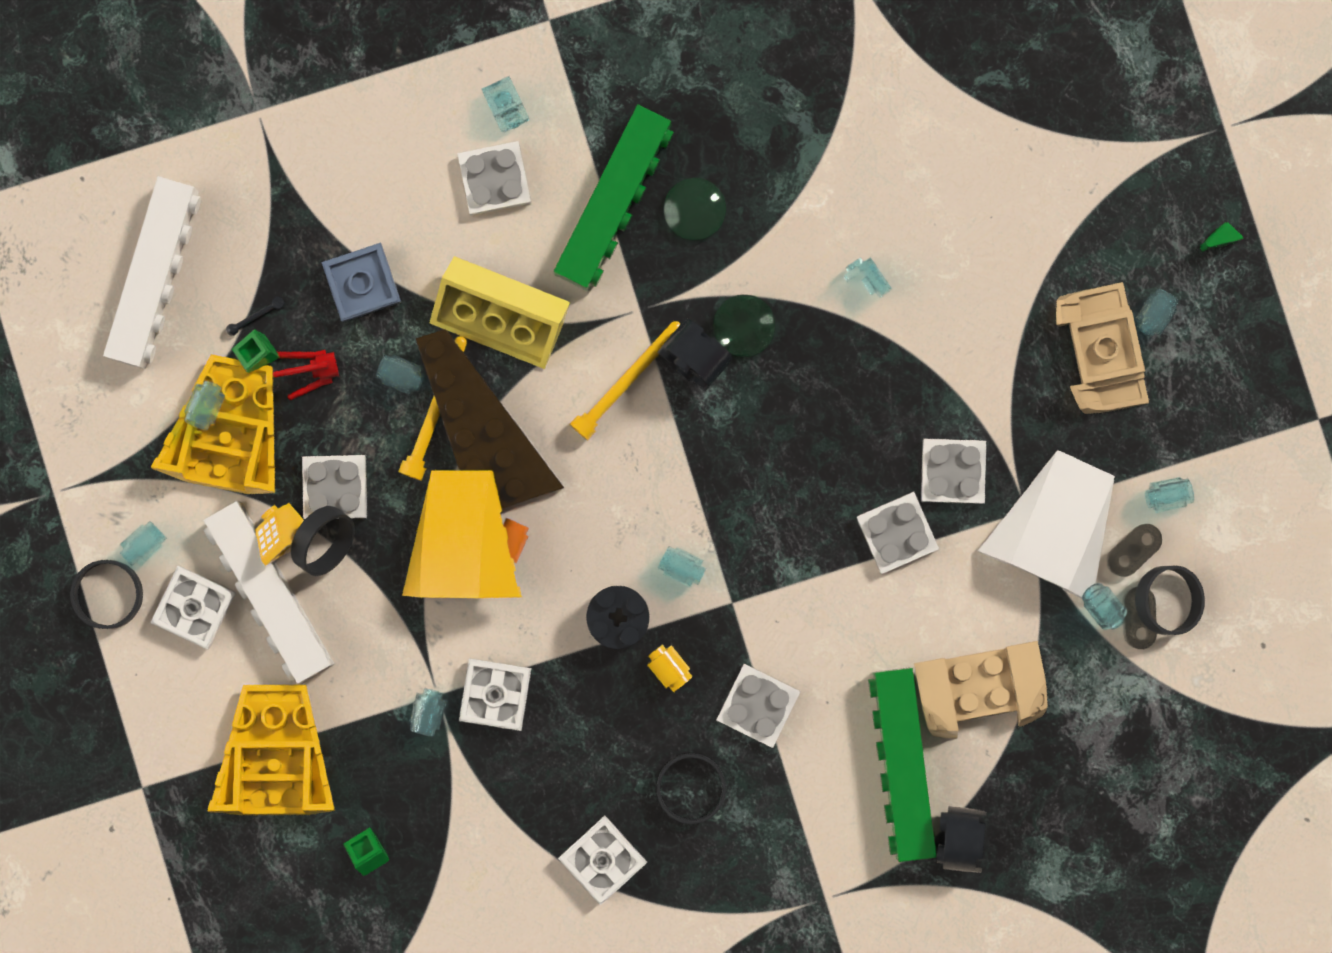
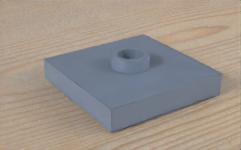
M381 242L321 262L342 322L401 303Z

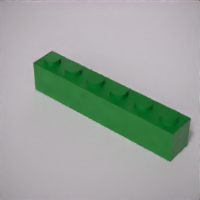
M637 105L553 271L555 276L587 292L591 285L597 287L604 273V270L600 269L605 257L611 259L617 248L618 242L614 241L618 231L624 232L631 220L632 215L628 211L632 203L638 204L646 190V187L642 184L647 174L653 176L660 162V159L656 158L660 148L666 149L672 139L674 132L670 130L671 120Z
M913 668L873 672V679H868L870 698H876L877 710L872 711L874 729H880L881 741L876 742L878 761L884 760L885 773H880L882 792H888L889 804L884 805L886 824L892 823L893 836H888L890 855L896 854L898 862L936 858Z

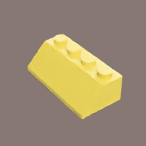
M454 256L442 276L429 323L545 369L563 326L570 302Z

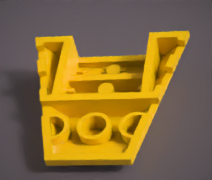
M211 354L192 389L188 402L180 411L173 430L166 437L163 443L164 446L158 458H155L151 468L189 483L244 494L275 493L273 367L265 365L248 373L239 360Z
M431 471L402 596L426 598L522 597L520 586H517L514 571H516L514 560L510 557L507 530L506 527H503L500 514L502 509L493 471Z
M243 685L232 722L229 741L226 743L225 755L220 772H218L215 790L207 811L236 815H311L335 811L307 685Z

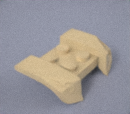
M1123 282L1060 296L1057 299L1056 325L1058 327L1069 325L1082 383L1070 386L1080 410L1085 414H1092L1148 404L1149 400L1144 381V363L1133 313L1127 303Z
M1038 641L949 659L940 658L914 663L923 712L928 730L932 736L957 739L959 732L957 722L1016 711L1018 726L1022 727L1042 717L1047 710L1046 679Z

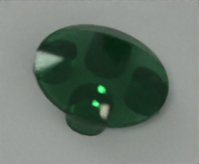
M689 178L680 181L671 188L664 202V215L669 227L676 235L690 240L704 239L717 232L726 214V204L721 191L713 183L701 178Z
M745 294L736 295L727 299L718 308L713 321V331L716 340L732 355L749 357L762 352L770 344L775 333V318L770 307L760 298Z

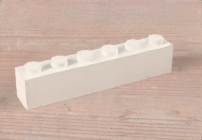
M157 177L104 351V357L146 369L147 363H152L156 352V346L153 345L156 333H161L165 322V316L162 315L165 303H170L174 293V286L171 285L174 273L178 274L182 267L183 256H180L183 244H188L191 237L192 226H189L192 214H197L201 203V197L198 196L199 191L195 187Z
M236 501L206 518L204 522L207 528L204 529L208 540L212 545L218 544L223 553L219 556L223 566L228 572L233 571L237 577L238 582L235 583L239 594L244 600L249 598L254 607L251 610V614L260 627L264 625L270 636L266 640L275 654L280 652L285 663L282 664V668L290 681L295 679L298 684L303 683L334 665L333 660L276 561L266 566L261 561L255 531L256 527L243 504Z

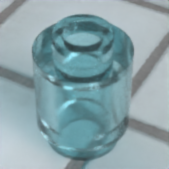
M1157 289L1154 294L1151 293L1134 318L1138 323L1136 328L1149 337H1153L1154 334L1162 335L1177 311L1176 306L1179 301L1168 292Z
M384 355L378 367L376 378L382 380V384L410 395L413 390L418 391L420 389L425 374L420 372L421 366L396 355L392 357Z
M204 381L203 384H196L184 411L186 414L184 421L196 428L208 430L210 424H214L224 401L225 395L220 392L222 388L209 381Z
M1176 477L1150 483L1149 490H1145V499L1149 509L1153 508L1155 513H1161L1187 507V504L1194 502V492L1188 478Z
M149 521L146 525L141 524L120 543L123 550L119 553L131 566L138 563L142 567L163 547L162 543L167 537L153 522Z
M668 546L658 566V569L664 571L663 575L689 588L692 583L699 585L707 568L702 566L703 559L679 547L674 549Z
M1101 583L1093 584L1086 589L1082 595L1084 607L1097 624L1104 630L1116 629L1121 626L1125 620L1127 610L1112 590Z
M424 688L423 693H416L409 722L412 723L411 731L434 737L436 730L440 729L447 703L446 699L441 698L442 692Z

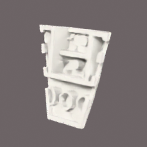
M1057 450L978 551L1000 562L1018 567L1063 588L1068 593L1092 603L1115 476Z

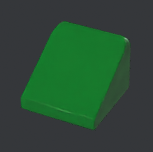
M1225 222L1200 245V249L1207 251L1238 243L1244 238L1231 224Z
M255 329L232 348V351L248 373L280 357L268 338Z
M371 828L366 829L344 843L355 869L363 876L389 861L387 853Z

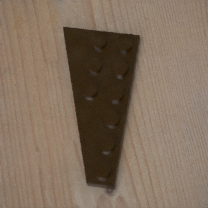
M443 329L416 338L459 471H493L501 509L564 488L449 332Z

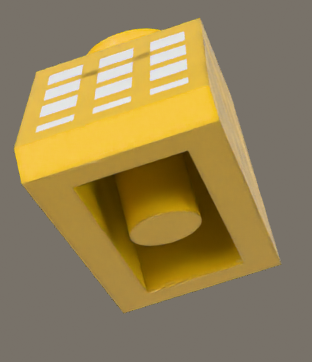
M290 503L280 508H277L276 505L272 506L261 516L264 521L255 529L261 561L265 566L291 552L293 538L304 521Z

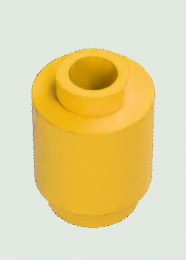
M662 644L648 656L651 662L647 666L664 687H669L673 692L693 677L688 671L690 667L672 645L665 648Z

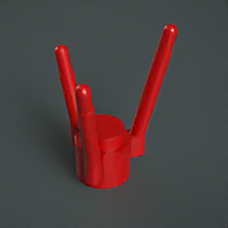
M326 350L316 352H277L280 356L279 358L313 360H310V365L275 371L272 374L273 377L277 378L312 371L313 378L320 377L319 380L287 396L289 400L302 396L320 386L332 384V378L339 376L334 352L326 354Z

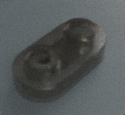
M1141 524L1133 528L1108 553L1107 567L1110 572L1119 577L1134 574L1161 547L1162 534L1160 530L1151 524ZM1145 533L1149 534L1152 538V542L1149 545L1142 543V536ZM1122 555H1126L1129 558V564L1126 567H1122L1119 563V558Z
M1133 587L1126 591L1122 600L1124 639L1129 646L1135 649H1146L1153 645L1157 633L1149 630L1140 620L1135 605L1137 587ZM1149 590V609L1154 620L1157 622L1156 599L1152 591ZM1141 627L1146 630V637L1142 640L1136 636V631Z

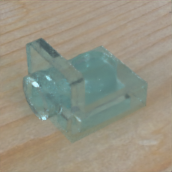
M510 76L481 89L501 132L515 129L529 121L527 112Z
M860 257L846 267L848 273L844 275V280L848 283L863 273L865 278L861 281L871 295L876 293L881 298L892 289L871 257L866 261H863Z

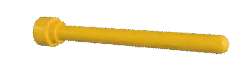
M677 321L672 322L587 414L584 412L581 416L577 415L570 423L571 427L588 441L596 432L595 428L598 426L596 422L659 355L657 352L678 328L680 323Z
M459 336L455 339V342L464 352L467 341L464 337ZM433 396L413 452L411 456H407L406 461L402 460L398 471L403 475L422 481L426 470L423 468L425 464L423 458L440 416L435 396Z

